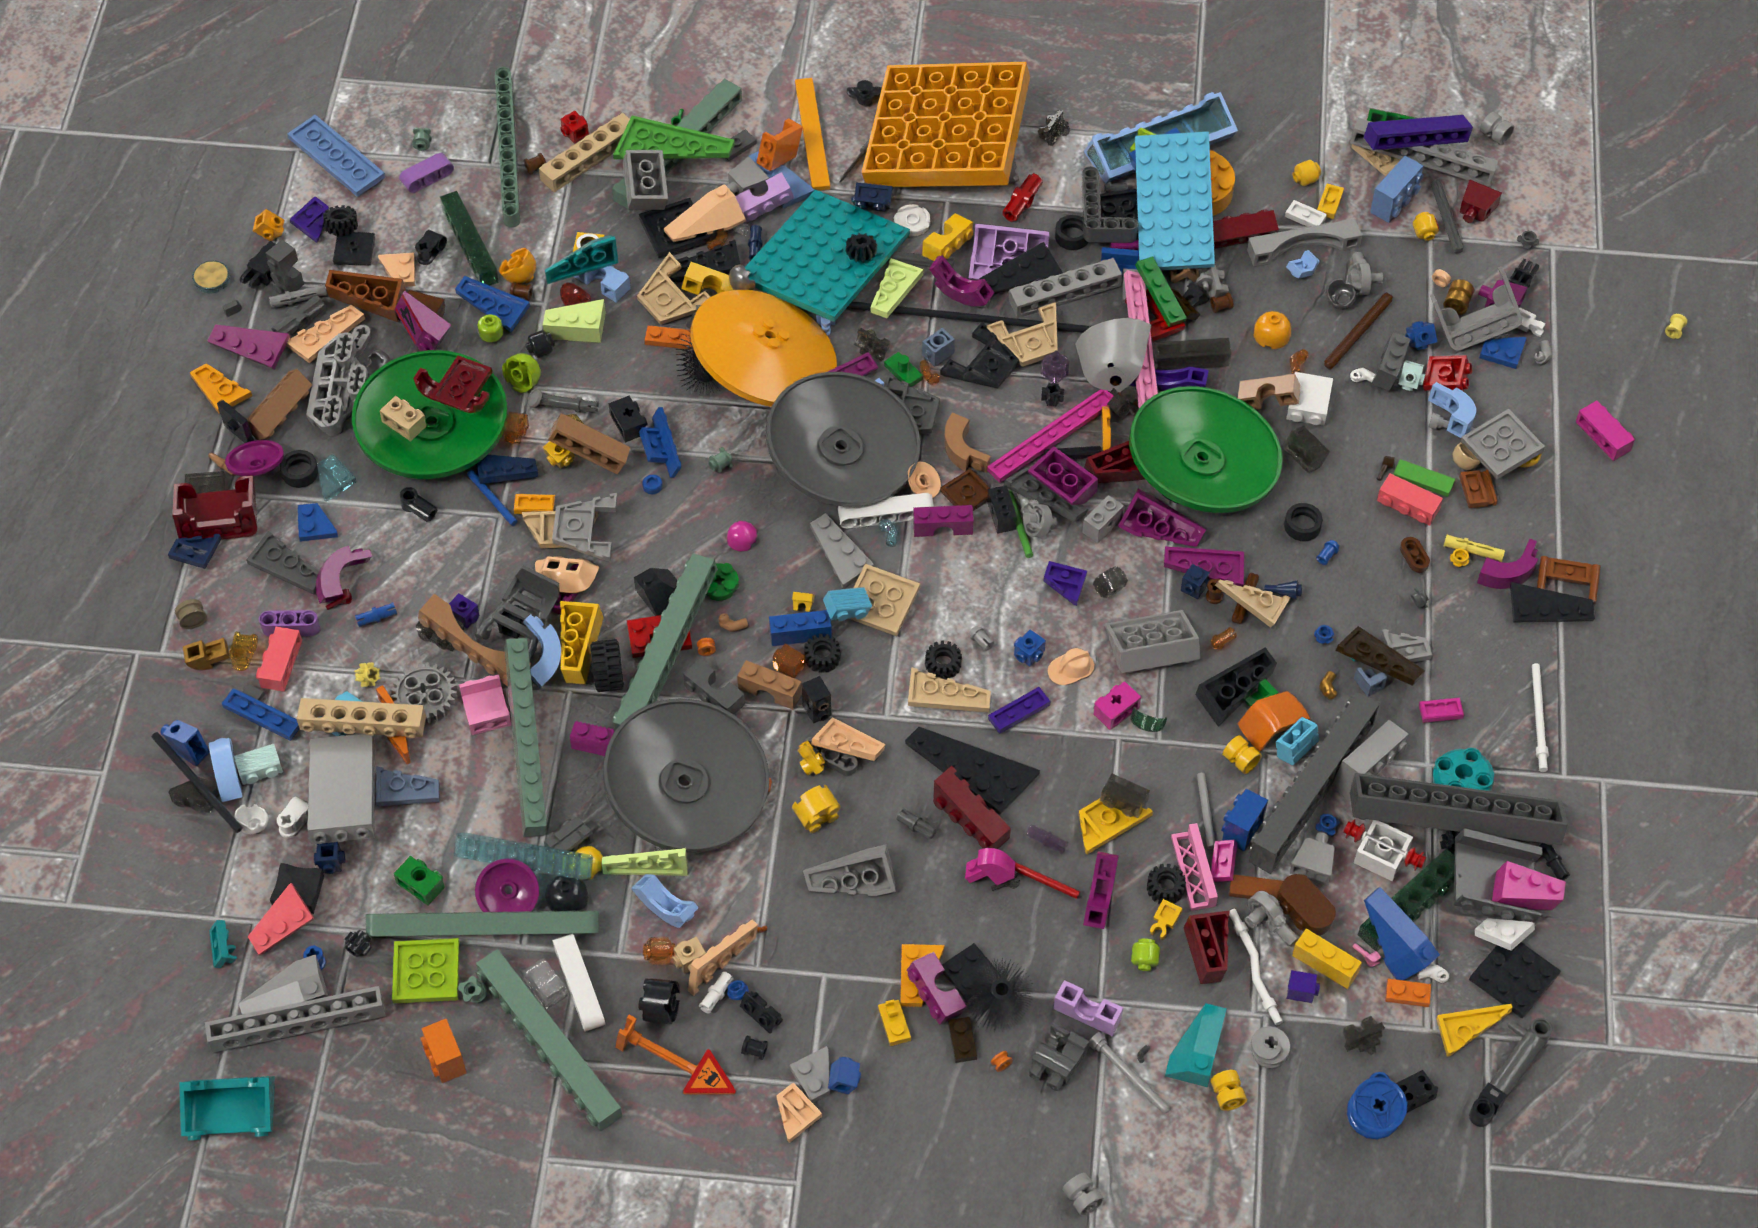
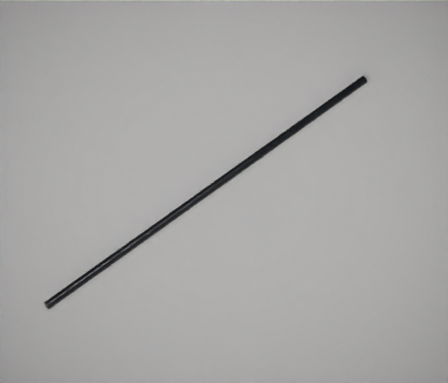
M852 301L847 308L871 311L872 303ZM897 306L892 312L984 323H995L1002 320L1005 325L1031 327L1043 323V321L902 306ZM1057 323V330L1083 333L1092 327Z

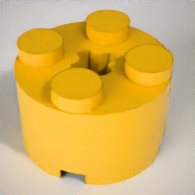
M819 785L808 790L800 796L801 801L798 804L795 801L792 805L793 811L805 829L811 833L817 832L821 828V824L827 821L832 823L838 819V812L841 808L827 785H824V788Z

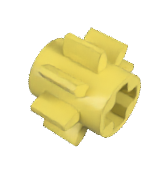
M373 662L367 664L360 663V668L354 671L355 681L361 682V687L376 686L375 682L380 679V669L374 667Z

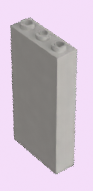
M354 734L310 739L308 834L311 844L375 838V743L373 735Z

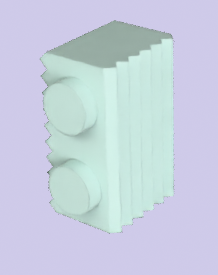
M274 744L234 756L243 785L246 783L254 784L259 779L261 780L266 777L273 778L283 772Z

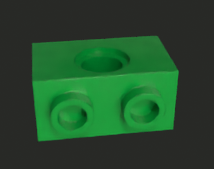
M409 856L393 873L396 884L427 906L445 888L443 876L438 871L430 870L421 859L416 860L412 856Z

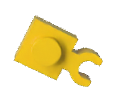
M1163 899L1154 915V920L1157 923L1151 926L1150 934L1153 935L1159 929L1162 931L1160 939L1163 940L1167 935V926L1172 929L1174 928L1183 909Z

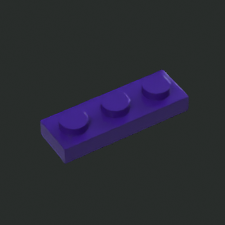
M1037 687L989 714L988 720L998 733L1001 734L1050 706L1051 701L1041 688Z

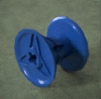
M1375 1077L1365 1080L1357 1086L1347 1105V1116L1354 1130L1365 1138L1376 1140L1388 1137L1395 1132L1407 1113V1100L1404 1092L1396 1083L1387 1078Z

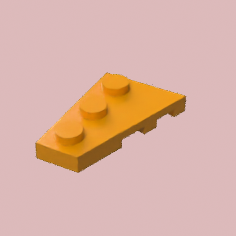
M207 363L190 372L192 379L218 414L220 412L217 403L220 400H224L233 407L252 397L250 390L243 389L234 380L227 379L223 373Z
M902 944L901 1007H922L924 1003L919 996V990L908 977L907 968L912 961L932 952L940 960L945 945Z

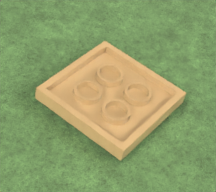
M865 564L854 588L865 587L872 608L866 617L850 619L897 636L920 589V583Z

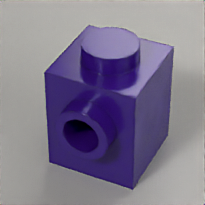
M458 593L449 604L457 623L468 629L471 624L477 622L480 616L478 605Z
M1291 970L1286 999L1312 1003L1314 996L1319 995L1320 983H1316L1317 974Z

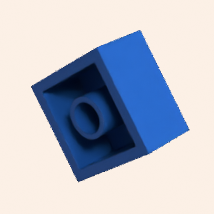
M1245 789L1242 795L1238 794L1233 803V810H1228L1223 819L1225 823L1221 829L1224 832L1222 840H1235L1237 848L1245 852L1252 837L1264 821L1268 799L1248 789Z

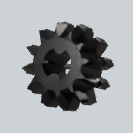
M867 233L852 234L846 241V255L849 256L850 260L855 259L856 263L858 261L864 263L865 260L871 261L877 251L876 240L873 239V236H867Z

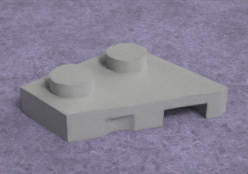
M827 1046L790 1064V1070L804 1094L812 1103L830 1094V1089H828L829 1052Z

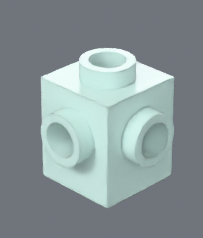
M1406 360L1396 378L1399 379L1398 384L1402 385L1403 389L1413 391V388L1417 389L1419 385H1423L1425 374H1422L1424 365ZM1408 374H1412L1414 378L1410 379Z

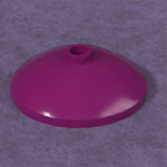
M270 440L247 442L229 452L225 459L226 468L229 472L241 477L253 475V477L262 476L274 470L282 462L284 451L280 444Z
M507 858L494 861L487 865L477 878L475 885L476 901L483 912L532 911L539 897L537 877L529 866L519 860ZM507 886L512 887L513 891L511 894L505 892Z

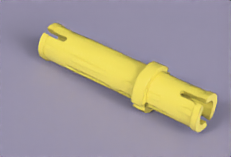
M1448 534L1443 545L1453 549L1461 548L1468 553L1485 558L1488 557L1502 562L1505 550L1469 541L1468 538L1462 539Z

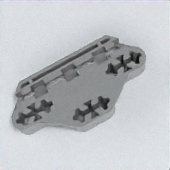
M347 332L336 335L318 352L306 413L308 421L314 426L316 424L329 436H337L342 432L344 421L352 415L355 398L362 385L369 378L366 367L361 365L356 358L357 346L351 333ZM336 344L334 354H330L328 349ZM326 365H332L331 376H328L329 371L326 369ZM322 387L328 388L326 398H324V391H321ZM318 410H323L322 421H319L320 414H317Z

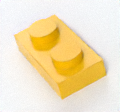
M1327 183L1317 210L1327 214V218L1334 219L1344 188Z

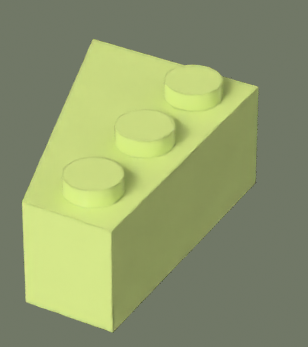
M604 299L545 310L543 330L546 333L549 332L553 340L601 343L606 314Z

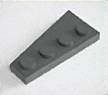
M268 531L246 559L247 564L314 595L316 593V579L319 571L308 562H304L297 553L288 549L282 541H278Z

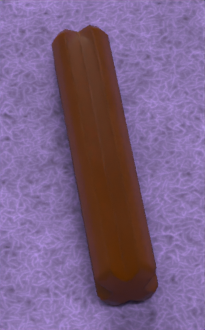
M1250 573L1245 585L1256 588L1259 580L1258 574ZM1237 603L1232 616V622L1237 624L1242 623L1247 611L1239 603Z

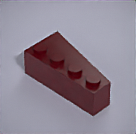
M950 766L934 780L933 802L939 810H944L954 823L961 825L968 836H973L983 849H999L1010 839L1011 828L992 808L987 809L984 799L979 794L975 796L968 787L970 784L965 779L961 781L955 775L956 769Z

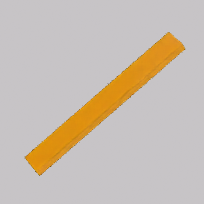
M813 78L795 79L811 187L818 191L830 190Z

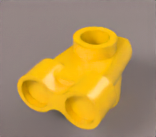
M808 740L799 745L798 752L804 758L800 761V765L808 776L812 773L817 775L824 770L823 764L825 763L822 755L814 752Z

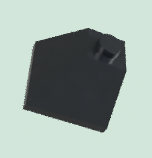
M649 568L634 577L635 591L655 616L661 615L663 610L667 609L670 595L675 592L677 579L669 569Z

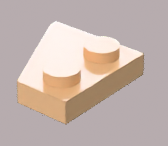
M414 253L378 255L379 262L384 266L389 277L403 279L405 287L415 286Z
M794 1083L776 1096L789 1143L822 1117V1113Z

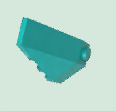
M608 235L592 240L545 269L547 284L619 263L615 236Z
M1205 1003L1170 1054L1165 1077L1208 1087L1227 1008Z

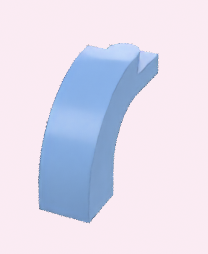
M1437 382L1433 384L1428 401L1452 414L1447 431L1461 438L1471 431L1476 415V406L1473 400L1457 387L1451 390Z
M530 614L523 623L537 637L541 644V658L530 669L531 680L540 689L550 680L558 668L561 658V645L553 626L550 624L544 629L542 627L544 625L537 616L533 617Z
M220 738L210 742V755L221 801L225 802L241 798L242 788L235 765L231 739Z
M645 874L631 888L653 913L666 923L677 928L694 917V912L698 909L694 902L683 901L672 895L658 878L652 874Z

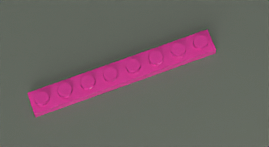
M1100 389L987 466V471L1001 483L1042 455L1046 449L1052 448L1102 413V406H1109L1110 408L1115 405L1116 398L1107 390Z

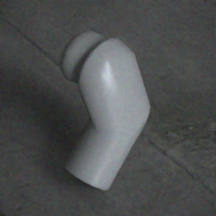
M1548 340L1540 342L1541 351H1539V354L1536 353L1534 355L1535 361L1538 364H1544L1552 357Z

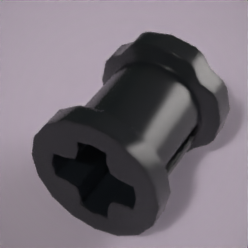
M747 1035L742 1045L741 1054L745 1055L748 1053L757 1056L759 1060H763L767 1052L768 1042H760L751 1039V1036Z

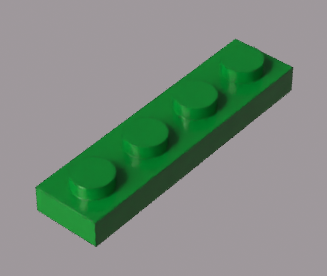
M1154 257L1137 261L1135 266L1168 327L1185 322L1187 317Z

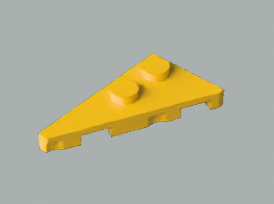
M1512 1004L1437 1015L1436 1020L1447 1057L1453 1055L1512 1012Z

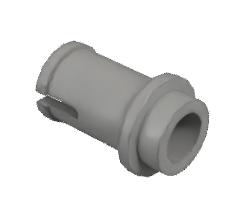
M975 626L970 630L971 640H975L984 651L989 650L988 646L991 648L994 645V642L983 632L982 627Z

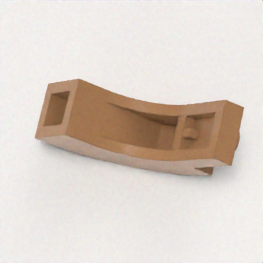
M952 413L945 426V450L949 459L964 471H967L968 467L971 466L975 470L987 473V466L990 465L991 456L970 448L964 442V438L969 432L970 419Z

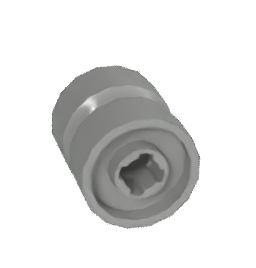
M1491 112L1482 122L1480 132L1488 137L1492 136V140L1503 145L1511 137L1515 126L1507 120L1502 121L1500 115Z
M1087 1173L1076 1175L1062 1189L1070 1201L1074 1200L1073 1206L1081 1216L1093 1212L1104 1202V1198L1098 1189L1092 1188L1094 1183Z

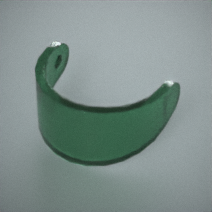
M1133 707L1130 720L1139 729L1148 732H1158L1163 730L1167 717H1152L1136 710V707Z

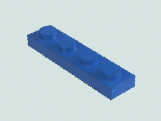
M234 688L222 702L223 708L289 741L293 739L300 729L297 719Z

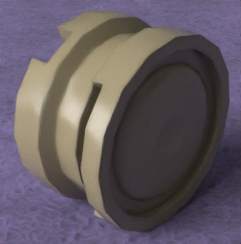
M197 599L183 601L175 608L176 617L179 619V624L183 629H194L206 621L207 615L203 611L201 601Z

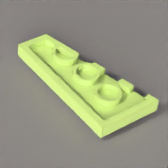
M891 258L889 267L885 271L884 279L880 283V289L877 291L872 302L871 313L888 318L921 279L923 269Z
M686 848L602 857L603 874L688 876Z

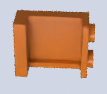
M788 118L784 121L781 133L773 136L768 132H764L757 164L772 171L795 158L803 126Z

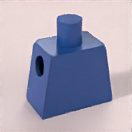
M175 720L171 725L166 724L161 728V735L164 736L173 750L196 767L210 753L197 728L179 720Z

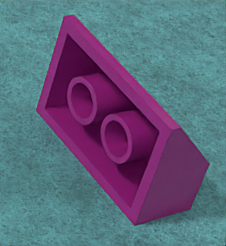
M1054 446L1028 470L1029 474L1071 505L1085 504L1098 489L1097 477Z

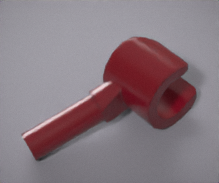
M343 589V595L326 605V609L329 610L341 603L350 604L352 602V595L349 589Z

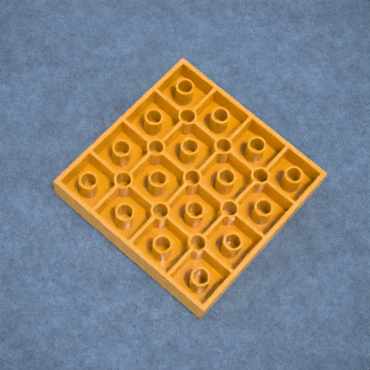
M1027 62L887 65L861 172L864 182L893 187L1008 185L1030 81Z

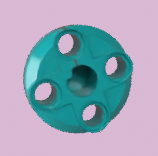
M1455 749L1437 758L1432 779L1435 784L1491 791L1494 783V771L1490 762L1481 755L1478 749Z

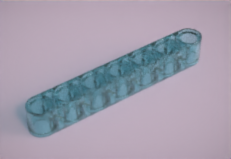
M471 833L455 834L454 856L487 863L507 858L516 859L525 863L532 871L576 879L591 878L593 856L589 854Z

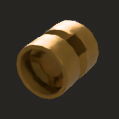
M1454 280L1443 303L1444 308H1453L1458 315L1465 314L1475 291L1473 285L1465 280Z

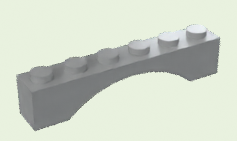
M1356 219L1343 220L1249 238L1247 251L1254 267L1270 264L1282 253L1304 245H1324L1339 250L1359 248L1362 234Z

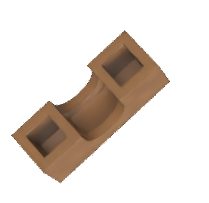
M1296 374L1240 381L1238 399L1254 409H1262L1263 401L1272 395L1276 396L1280 406L1299 404L1301 385Z
M747 660L737 675L738 689L756 696L759 690L767 691L774 697L775 703L794 710L802 695L801 681Z

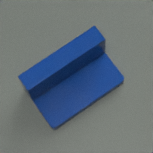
M1102 247L1101 261L1114 258L1121 273L1123 269H1137L1135 264L1139 258V250Z

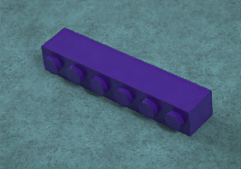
M1464 115L1368 122L1363 138L1373 150L1463 143L1469 141L1473 126Z

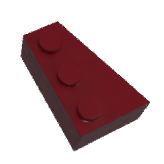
M1129 441L1089 456L1086 459L1084 469L1097 477L1098 483L1146 480L1134 463Z
M1230 910L1189 915L1183 927L1200 984L1221 982L1227 971L1228 918Z

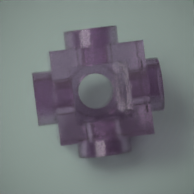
M1055 350L1043 358L1041 374L1051 383L1057 384L1068 376L1069 360L1065 355H1061Z

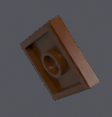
M970 468L940 487V492L954 506L972 505L974 511L987 502V494L990 487Z

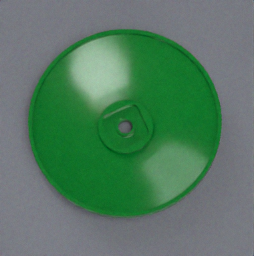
M444 350L420 351L396 358L376 370L365 381L355 398L352 410V425L357 443L373 463L395 475L414 479H435L462 472L484 459L497 445L505 430L508 416L507 401L498 378L492 372L477 396L480 397L482 391L489 393V400L483 409L478 413H467L425 397L416 388L413 378L418 370L423 368L428 371L429 376L434 381L440 383L458 355L482 364L481 362L464 354ZM395 396L401 400H406L411 407L421 410L425 415L427 427L412 441H409L382 422L380 410ZM431 421H436V422H437V423L434 424V425H428V424H427L428 422H431Z
M1186 386L1162 391L1148 399L1140 407L1130 428L1129 447L1134 463L1142 476L1165 497L1188 508L1212 513H1228L1247 509L1268 496L1275 487L1281 473L1282 450L1272 427L1253 407L1237 397L1219 390ZM1198 457H1203V458H1205L1206 460H1205V461L1200 460Z

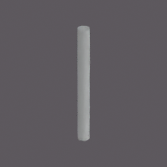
M1198 773L1197 780L1208 849H1214L1215 837L1205 773Z

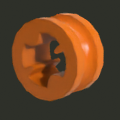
M702 638L698 640V653L702 656H709L715 653L714 639Z
M1007 1051L998 1053L991 1060V1064L993 1066L996 1065L995 1069L997 1072L1005 1070L1013 1062V1059L1008 1057Z

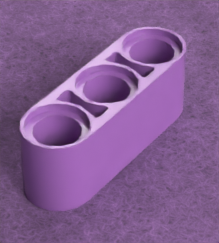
M438 153L405 169L400 174L399 179L409 192L414 193L449 176L453 172L454 166L443 153Z
M311 610L265 611L259 616L262 632L269 637L270 634L274 633L275 627L299 630L301 636H314L320 631L317 614Z

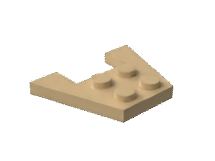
M670 252L637 295V300L660 325L696 313V305H701L710 298L709 294L703 291L692 300H689L671 281L669 277L681 269V264Z
M1056 302L1038 309L1043 323L1009 334L1004 322L1001 320L987 325V329L997 336L1002 345L1005 344L1019 359V364L1022 367L1058 355Z

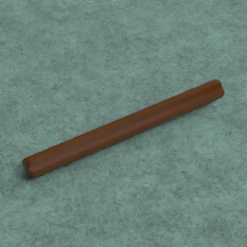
M1386 292L1324 360L1325 367L1332 369L1392 302V295Z

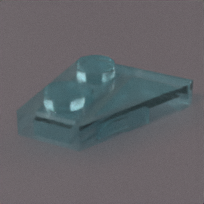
M331 454L317 464L325 502L356 483V478L334 454Z

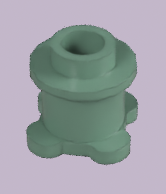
M414 128L413 147L419 151L427 150L432 140L430 136L431 130L429 128Z
M724 447L719 448L720 453L709 457L710 461L708 464L710 468L718 473L722 472V469L726 466L729 468L733 467V458Z
M474 976L469 977L468 981L460 983L458 986L459 991L463 994V1000L466 1002L479 1003L487 994L486 986L478 982V979Z

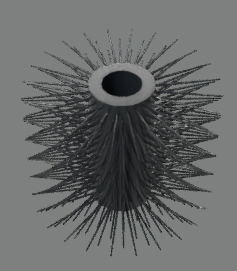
M686 345L685 347L688 349H675L686 352L676 354L685 356L683 359H677L678 361L686 362L677 365L685 366L686 368L676 371H687V373L682 375H690L686 380L693 378L688 382L689 384L695 379L700 381L702 385L706 382L707 392V382L716 380L702 366L693 350V346Z
M1003 958L1001 968L1000 962L998 964L997 975L996 962V967H994L993 963V966H989L990 969L987 967L986 972L983 970L984 973H979L980 975L978 976L980 978H974L975 980L973 981L975 983L971 985L973 987H969L974 989L972 990L974 992H970L973 994H966L977 997L974 1000L971 999L972 1001L968 1005L969 1007H975L972 1012L975 1013L976 1011L977 1013L975 1018L980 1015L979 1020L988 1009L990 1010L984 1025L988 1019L987 1026L991 1023V1020L994 1021V1024H991V1027H994V1031L996 1030L997 1020L998 1028L999 1024H1001L1002 1028L1003 1023L1000 1022V1018L1001 1021H1004L1005 1026L1008 1025V1019L1011 1018L1014 1021L1011 1015L1021 1014V1010L1025 1008L1022 1005L1027 1003L1022 1002L1024 999L1021 998L1029 999L1023 996L1030 994L1027 992H1033L1023 989L1025 984L1022 981L1025 978L1022 977L1021 979L1020 977L1022 971L1016 976L1017 971L1009 981L1007 980L1011 968L1008 971L1009 966L1006 969L1003 967ZM964 996V997H966V998H963V999L967 1000V1001H964V1002L968 1003L969 1001H968L967 997H971V996Z

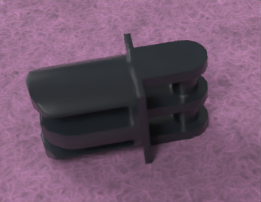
M1523 258L1518 268H1515L1509 282L1528 288L1539 269V265L1535 264L1530 272L1533 262L1529 260L1524 267L1526 259Z

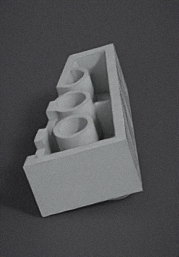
M1388 720L1342 761L1331 788L1351 802L1350 790L1354 774L1361 773L1376 776L1387 763L1389 764L1398 752L1401 753L1406 748L1407 743L1405 741L1409 734Z

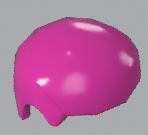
M746 521L735 522L728 530L727 544L737 551L750 550L752 544L756 543V528Z

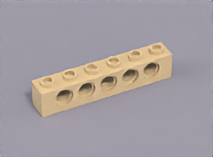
M621 113L605 125L600 126L590 135L585 136L581 141L572 145L563 153L558 154L555 158L543 164L539 168L540 180L553 192H556L613 154L630 118Z
M301 698L297 714L300 730L307 732L361 733L369 736L377 734L388 737L405 736L408 738L422 737L426 720L423 705Z

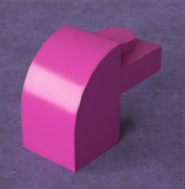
M985 848L978 850V858L966 863L965 879L972 883L988 876L996 885H999L1014 878L1015 861L999 849Z

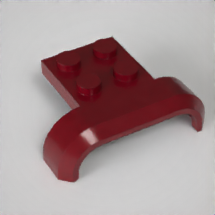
M458 355L440 383L434 381L429 376L428 371L423 368L418 370L413 379L416 388L425 397L467 413H478L489 400L488 392L482 391L481 396H477L492 374V368Z

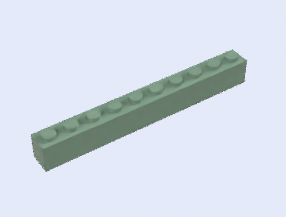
M724 78L709 94L705 95L698 105L693 107L687 116L682 118L677 126L710 133L742 101V88ZM664 159L665 176L682 159ZM624 177L613 186L612 193L613 201L628 209Z
M692 553L690 560L686 561L683 575L677 580L675 592L669 597L667 609L663 610L661 614L660 624L655 627L652 641L646 646L644 658L638 663L636 675L630 680L629 690L622 697L621 707L613 716V724L616 729L631 714L657 701L718 570L714 559Z
M527 638L506 639L504 653L523 837L544 836L547 824Z
M497 949L476 963L478 969L476 975L482 983L486 982L494 999L498 998L501 1001L500 1006L505 1014H511L513 1024L518 1030L522 1029L524 1031V1037L530 1046L534 1045L538 1049L536 1052L542 1062H548L550 1072L555 1078L559 1077L561 1079V1085L567 1094L571 1093L574 1096V1103L580 1111L584 1109L588 1114L586 1118L593 1127L597 1126L602 1131L623 1117L619 1104L500 951Z

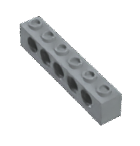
M1114 258L1102 260L1092 265H1086L1082 268L1069 270L1043 280L1014 287L1009 290V302L1017 318L1038 312L1040 307L1055 302L1056 306L1119 287L1122 283V273Z

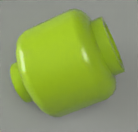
M488 314L481 317L478 321V332L483 341L496 342L502 337L503 326L498 316Z
M1141 938L1132 945L1131 962L1138 966V970L1151 971V967H1156L1159 964L1160 947L1155 943V940Z

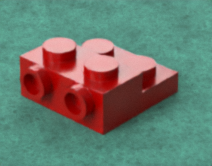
M1467 355L1429 356L1423 382L1424 390H1431L1432 385L1436 382L1451 390L1457 387L1464 392V389H1468L1469 379L1467 376L1472 374V364L1469 363Z

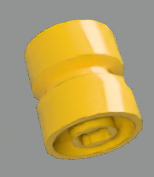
M1238 735L1227 744L1222 755L1231 763L1236 762V768L1243 774H1247L1256 767L1262 758V754L1254 747H1249V742L1241 735Z
M1236 1070L1222 1071L1211 1078L1210 1082L1214 1092L1218 1094L1216 1099L1221 1110H1234L1247 1102L1244 1089L1239 1087L1241 1080Z

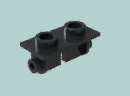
M746 991L740 1007L771 1034L774 1025H779L783 1021L781 1014L772 1006L765 1008L767 1002L757 992L751 991L748 993Z

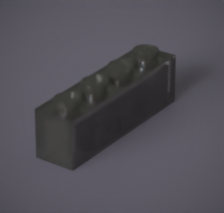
M1229 338L1153 342L1152 349L1156 370H1176L1186 367H1226L1230 364L1231 347Z

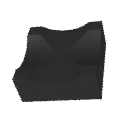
M280 863L276 885L270 897L271 905L275 903L287 886L292 883L311 914H314L324 880L322 869L300 868Z

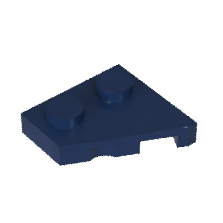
M214 534L212 538H202V536L178 538L168 553L169 559L206 569L221 541V536Z

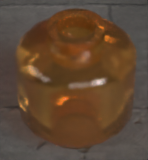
M666 936L650 937L643 944L644 959L648 960L651 965L668 964L671 962L672 956H674L673 948L675 944L671 943L670 939Z

